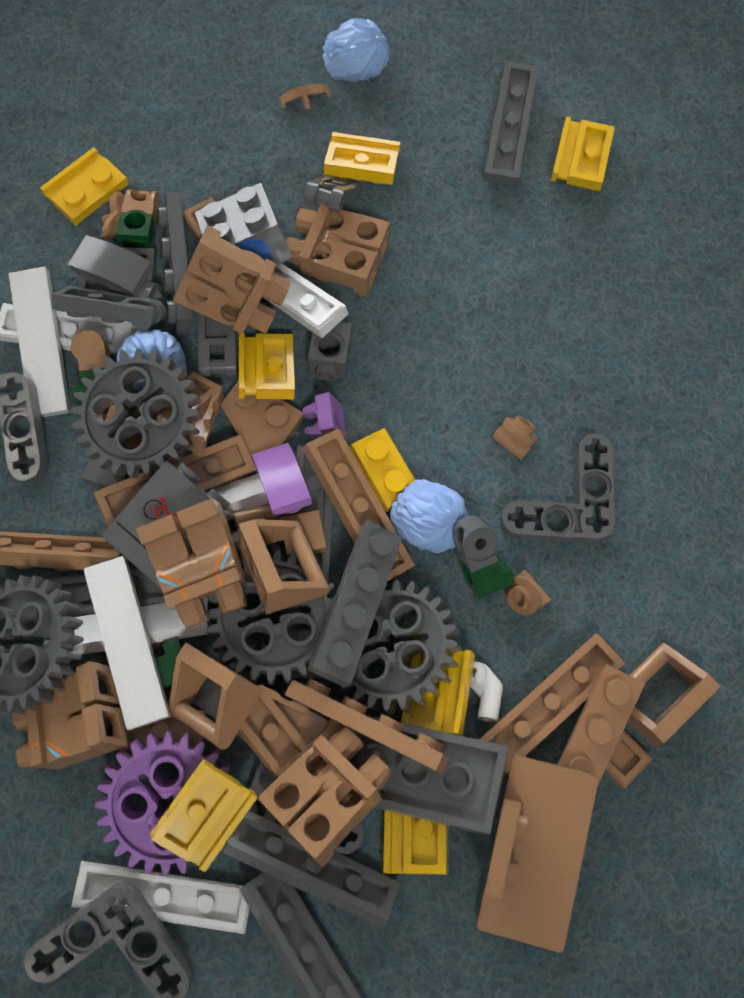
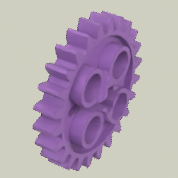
M172 730L167 731L163 742H159L156 734L151 732L147 737L146 747L136 738L130 744L133 755L121 749L116 755L121 766L109 764L106 767V774L113 780H102L97 787L100 791L108 794V796L99 798L95 803L96 808L107 810V813L98 819L97 825H110L111 829L103 840L104 842H111L116 839L119 841L120 844L114 853L116 857L126 851L132 854L129 860V867L132 868L142 859L145 861V874L151 872L155 863L161 864L163 876L168 875L171 865L174 863L177 864L182 874L186 873L188 862L152 841L151 832L170 806L168 805L166 808H163L159 804L162 798L167 799L171 795L176 798L203 759L225 773L230 770V763L216 765L215 761L219 756V749L210 752L208 755L203 752L206 739L203 738L194 747L190 745V732H186L180 742H175ZM172 762L179 769V777L175 780H165L158 773V764ZM145 774L152 786L147 782H143L140 779V775ZM133 793L142 795L147 801V809L136 811L130 808L127 803V795Z

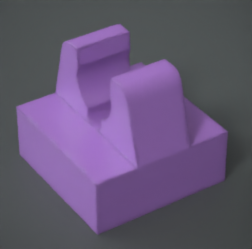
M330 392L315 395L316 402L304 407L302 412L307 419L318 418V421L314 426L304 428L305 433L310 438L317 439L339 429L344 439L347 440L342 404Z

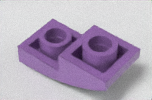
M289 443L252 454L273 516L292 514L299 511L302 507L312 504L304 478Z

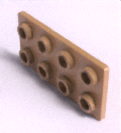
M519 755L513 757L477 922L479 930L558 953L564 951L599 783L597 775Z

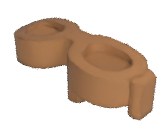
M315 83L289 90L282 94L279 99L283 109L286 107V103L302 98L304 110L311 108L308 96L325 94L326 97H331L328 85Z
M120 191L110 194L111 213L101 217L102 222L105 223L99 238L103 241L116 238L115 232L125 198Z

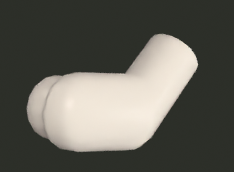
M475 661L470 687L480 697L477 718L486 722H498L503 690L502 683L487 665Z

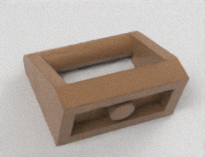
M254 519L238 524V547L266 614L322 597L330 591L299 521ZM289 538L308 581L281 582L266 545Z
M185 642L176 657L169 710L171 714L218 748L226 749L234 740L263 689ZM207 677L222 687L216 723L190 706Z
M662 643L630 674V676L646 683L668 662L691 685L655 722L634 707L628 721L653 747L664 744L721 687L707 672L665 643Z

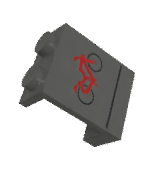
M165 461L101 535L159 587L155 569L145 545H142L136 528L169 515L178 517L176 512L211 498L221 503L227 522L230 523L234 518L226 510L230 503L213 488L208 493L196 484L200 477L183 462L177 467Z

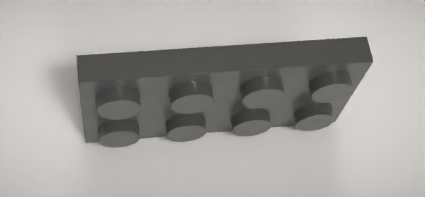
M365 715V716H367V717H369V718H371V719H373V720H376V721H379V719H380V718H377V717H372V716ZM401 723L405 725L402 734L417 740L419 733H422L443 744L440 753L451 758L443 775L348 727L364 745L349 762L359 770L375 754L392 772L384 787L379 791L382 800L375 807L376 809L492 837L509 755L508 746Z

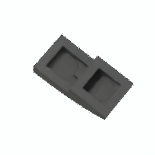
M87 235L68 263V266L76 274L101 280L109 289L132 296H137L154 268L150 261L112 243Z

